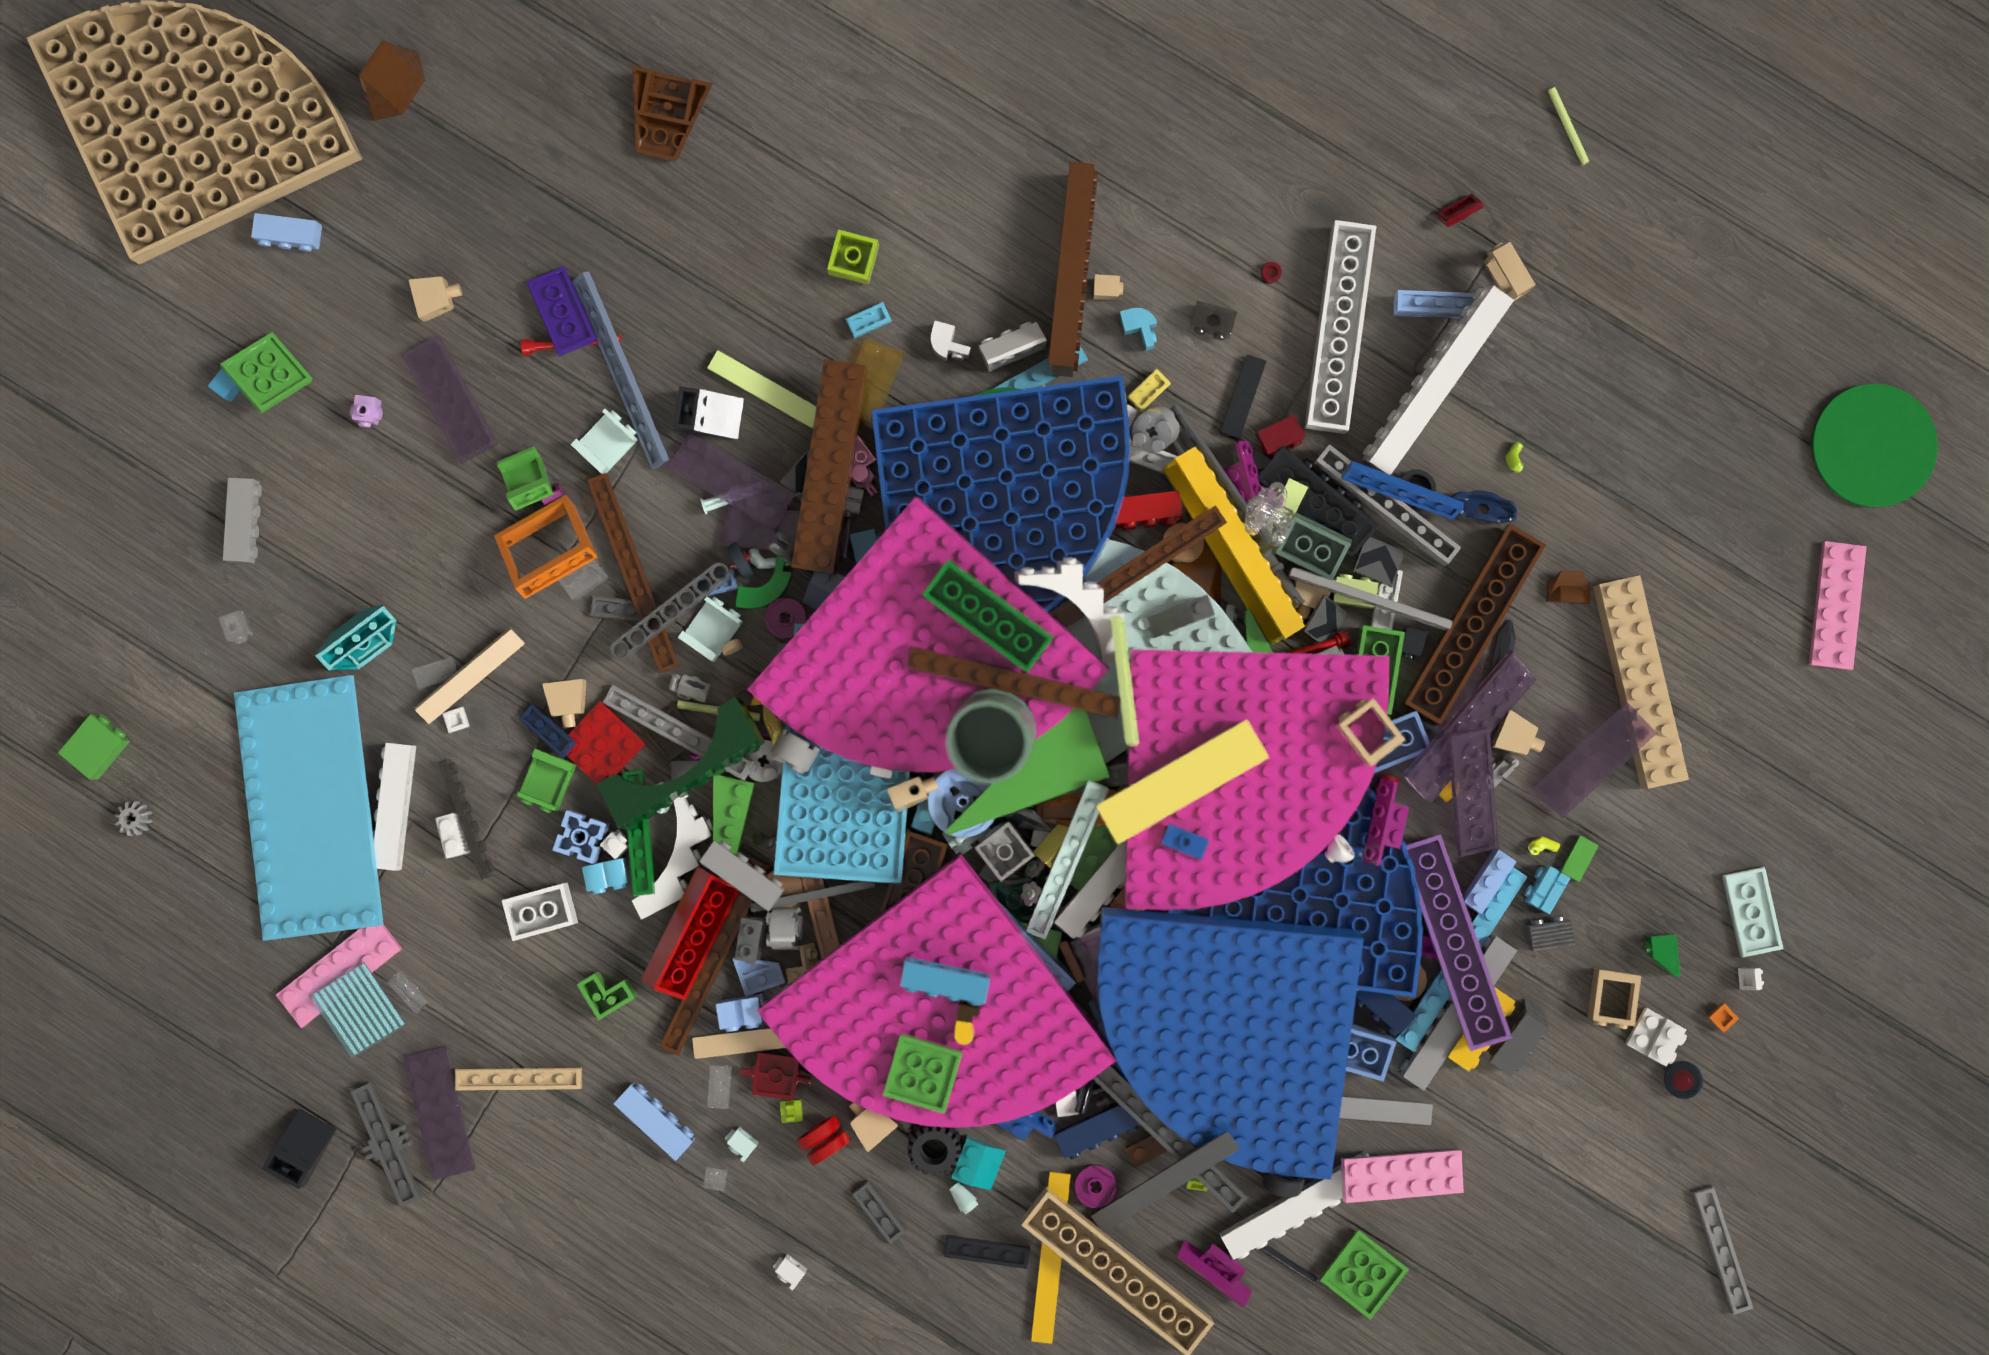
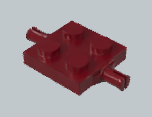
M758 1052L753 1069L744 1067L740 1069V1076L752 1077V1095L794 1100L795 1089L798 1083L811 1085L812 1076L799 1075V1061L794 1056Z

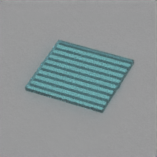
M365 962L341 977L335 978L333 982L309 996L351 1058L372 1045L380 1043L382 1039L406 1025Z

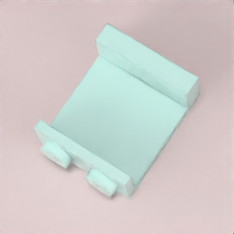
M606 409L602 411L605 415L580 441L575 439L571 444L601 474L607 473L638 441L634 436L637 432L628 424L624 427L619 422L622 418L613 410L609 413Z
M706 597L704 606L685 632L682 631L678 638L712 662H715L722 653L721 647L731 640L743 621L739 619L741 615L733 609L729 611L722 607L724 603L716 597H713L712 600Z

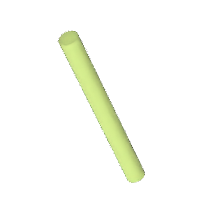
M1551 88L1548 90V93L1580 163L1584 165L1589 162V159L1556 88Z
M678 700L677 709L717 715L718 706ZM749 712L753 721H760L761 713Z

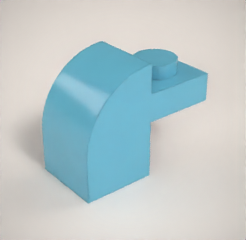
M1131 308L1120 311L1119 319L1123 334L1128 335L1140 332L1145 351L1152 350L1154 343L1157 342L1155 331L1150 330L1157 325L1153 314L1143 308Z

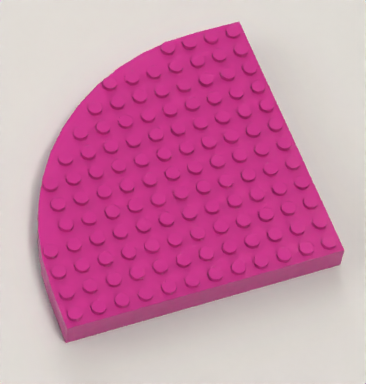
M915 497L747 690L800 735L828 751L849 760L877 768L904 772H937L956 769L949 759L946 745L948 726L961 703L977 691L991 688L907 668L911 646L1092 689L1110 667L920 498ZM948 559L958 564L1054 635L1052 641L1028 673L922 595ZM1014 694L1023 700L1033 713L1037 730L1035 739L1059 723L1073 709L1072 707Z
M1130 650L1129 664L1139 744L1137 746L1127 745V787L1245 720H1248L1269 758L1125 840L1124 908L1175 910L1198 909L1226 904L1254 895L1279 883L1318 855L1342 830L1358 807L1371 782L1377 765L1376 762L1372 766H1366L1336 727L1340 722L1338 718L1348 711L1350 714L1357 709L1355 705L1364 698L1367 701L1374 698L1387 715L1389 656ZM1369 708L1347 725L1368 754L1383 744L1386 727L1372 708ZM1168 824L1209 839L1202 860L1161 844Z
M961 854L764 1002L757 1011L799 1063L823 1084L844 1098L870 1111L896 1120L924 1126L950 1128L984 1126L1010 1121L1035 1113L1068 1096L1117 1061L1109 1043ZM907 957L991 974L985 1004L981 1003L980 1015L973 1016L974 1036L970 1043L960 1044L955 1039L960 1000L963 999L952 1001L944 995L938 994L937 997L925 994V991L920 990L909 992L904 989L905 987L900 986ZM901 1033L963 1051L945 1114L883 1096Z

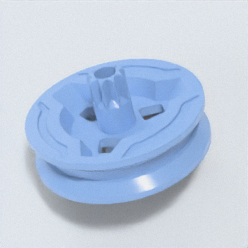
M957 769L948 770L941 774L935 780L938 789L929 792L928 808L934 823L947 833L946 830L956 821L954 819L955 810L964 813L973 804V796H981L991 784L972 781L959 773ZM953 786L960 790V793L953 797L949 790ZM963 798L967 800L965 806L960 805V800ZM993 820L951 835L955 837L975 836L986 830Z

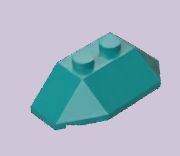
M383 604L363 609L332 632L315 656L329 671H334L335 669H360L392 645L397 620Z

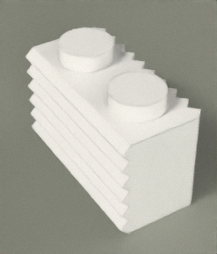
M452 813L435 818L445 859L468 854L471 851L469 850L470 846H468L469 842L466 841L468 838L465 837L467 834L464 833L466 830L463 829L464 826L462 825L460 813Z

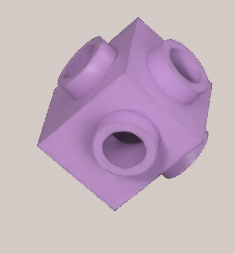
M355 395L354 404L350 407L352 420L356 421L358 426L370 428L371 425H378V421L381 420L383 414L381 400L376 397Z

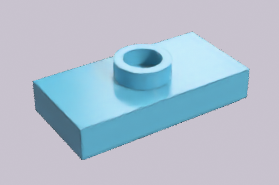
M883 302L846 318L854 339L892 322Z

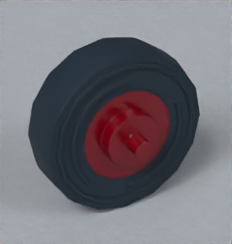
M737 542L729 545L727 550L732 562L729 564L730 568L735 567L745 579L754 575V570L750 563L751 552L747 554Z
M1679 1061L1667 1068L1664 1073V1084L1671 1095L1679 1099H1689L1696 1096L1702 1089L1703 1076L1696 1065L1687 1061Z

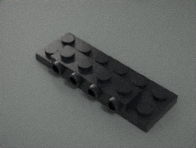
M1283 446L1259 474L1258 480L1278 497H1280L1289 478L1307 486L1308 489L1296 512L1352 539L1347 554L1353 557L1380 525L1364 512L1365 510L1362 509L1364 505L1358 499L1353 498L1351 500L1346 495L1347 490L1339 484L1337 486L1333 485L1330 482L1331 477L1325 472L1319 473L1314 469L1315 464L1308 458L1304 460L1302 458L1299 459Z

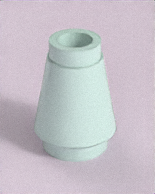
M959 1182L949 1189L960 1212L963 1211L965 1215L978 1205L977 1198Z

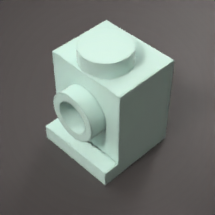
M741 1127L736 1131L732 1129L725 1137V1140L728 1141L727 1144L730 1145L728 1148L736 1155L741 1154L742 1158L740 1160L743 1162L759 1143Z

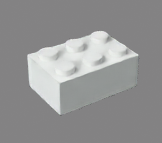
M568 883L502 900L512 941L578 923Z

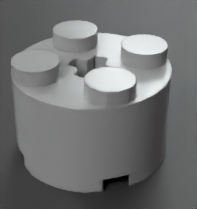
M1156 406L1139 415L1134 421L1132 427L1133 442L1147 452H1160L1177 439L1180 430L1179 422H1177L1175 414L1166 407Z
M783 729L771 750L773 753L771 757L781 763H786V761L791 763L790 768L799 773L809 771L820 748L814 747V744Z
M764 740L765 743L760 746L758 751L752 754L748 753L745 757L754 761L748 776L759 782H770L782 775L783 762L781 763L771 757L773 754L771 750L774 745L772 741ZM766 755L767 760H770V762L763 767L760 758H764Z
M773 908L772 912L767 913L766 923L770 925L769 934L766 936L767 946H771L773 950H799L800 945H797L798 940H802L803 919L797 913L801 911L800 908Z

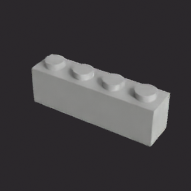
M228 478L223 561L255 564V559L258 556L256 538L259 536L257 518L260 517L261 512L258 501L262 494V487L257 480Z
M714 841L699 862L764 909L770 911L785 890L781 887L783 883L775 877L770 879L764 875L766 871L760 866L755 865L753 867L747 862L749 859L742 853L738 852L735 854L730 850L732 846L725 841Z

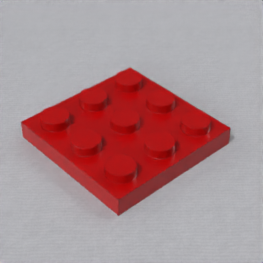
M600 701L568 734L577 744L567 756L598 784L613 774L618 775L646 743Z

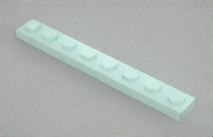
M1090 780L1088 781L1026 932L1046 940L1099 814L1096 805L1104 801L1109 788Z

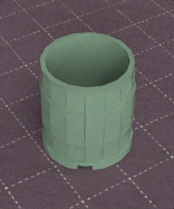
M994 688L975 692L961 703L949 722L946 737L949 759L959 773L972 781L986 784L1005 781L1021 770L1034 747L1037 730L1033 713L1024 701L1013 693Z

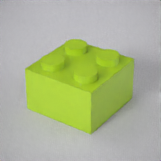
M838 229L827 268L829 275L869 285L879 250L878 240Z

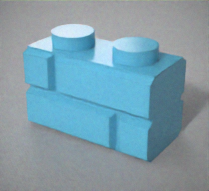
M1544 865L1543 868L1539 867L1534 876L1536 881L1533 886L1529 885L1524 893V896H1526L1524 901L1538 910L1550 914L1570 877L1549 865Z

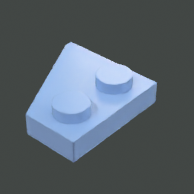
M732 958L745 997L786 983L779 962L756 960L755 963H749Z

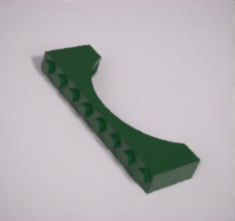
M734 697L717 708V725L707 751L698 763L682 776L663 784L638 785L622 776L613 774L598 783L597 787L617 827L632 830L643 819L652 818L659 809L671 806L678 797L682 798L688 795L694 787L707 783L708 778L723 773L727 766L737 764L742 761L743 756L758 751L765 741L743 700Z

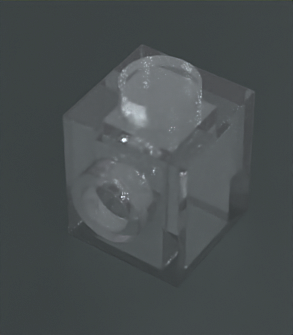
M237 610L219 617L227 641L240 644L248 640L247 637L253 635L245 612Z

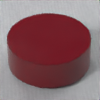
M1276 262L1264 264L1260 273L1261 278L1266 283H1276L1282 275L1280 265Z

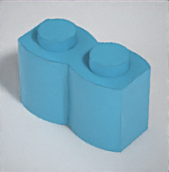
M625 857L582 867L587 892L593 891V894L606 892L605 888L613 886L614 890L625 888V883L631 882Z

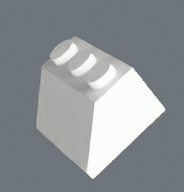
M1026 322L1020 325V329L1016 331L1010 329L1001 333L999 338L993 339V337H990L981 342L982 345H979V351L988 372L1046 349V338L1037 322L1033 324Z

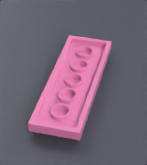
M1828 541L1822 542L1809 665L1853 670L1867 546Z
M384 925L360 928L276 994V996L298 1025L303 1028L325 1011L315 997V993L319 994L327 1008H329L330 1005L320 990L323 989L334 1004L335 1000L326 988L328 985L337 998L340 999V995L332 985L333 982L337 984L345 995L346 992L338 979L341 978L350 991L352 988L344 978V975L347 974L353 985L356 986L357 983L349 972L353 971L361 982L363 980L355 970L357 967H359L366 978L368 975L362 968V964H365L372 974L401 951L402 947Z
M1459 1149L1341 1159L1343 1202L1345 1203L1464 1193L1462 1150Z

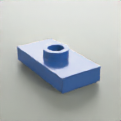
M1168 824L1161 844L1200 860H1202L1209 843V839L1172 824Z

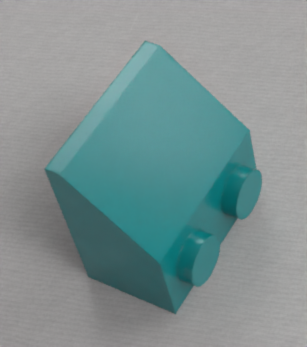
M967 1135L951 1178L972 1187L991 1190L1006 1150Z

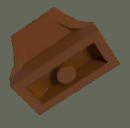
M1561 570L1554 579L1547 582L1546 602L1590 604V583L1586 580L1584 572Z

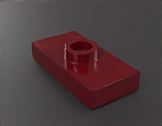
M1471 193L1437 212L1436 215L1438 220L1448 228L1484 207L1482 201Z

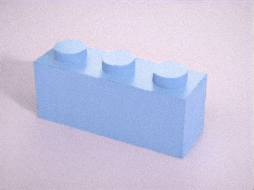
M255 213L251 238L257 241L258 245L264 247H271V244H274L282 249L299 247L301 251L311 252L312 249L319 250L322 225L315 220Z
M1493 849L1463 894L1465 905L1476 913L1482 914L1517 861L1502 851Z

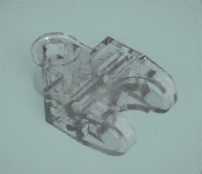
M1274 482L1269 488L1261 490L1258 495L1248 500L1245 515V531L1254 536L1262 526L1268 533L1270 544L1275 547L1280 546L1285 540L1293 515V510L1285 507L1287 490L1283 484Z

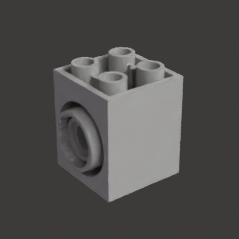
M1001 822L980 838V844L975 847L1000 882L1035 856L1032 848L1011 822L1005 825Z

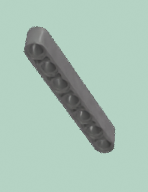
M723 563L713 564L614 641L610 647L611 655L620 660L629 658L730 578L729 568ZM719 567L725 569V575L722 578H716L715 570ZM702 580H707L709 583L706 591H700L698 588ZM686 593L692 595V601L689 604L682 602V596ZM669 606H674L676 609L672 617H668L665 613L666 608ZM652 619L659 621V626L655 630H651L649 627V622ZM640 631L642 633V640L635 643L632 638L633 634ZM620 644H623L626 648V652L622 656L616 653V648Z

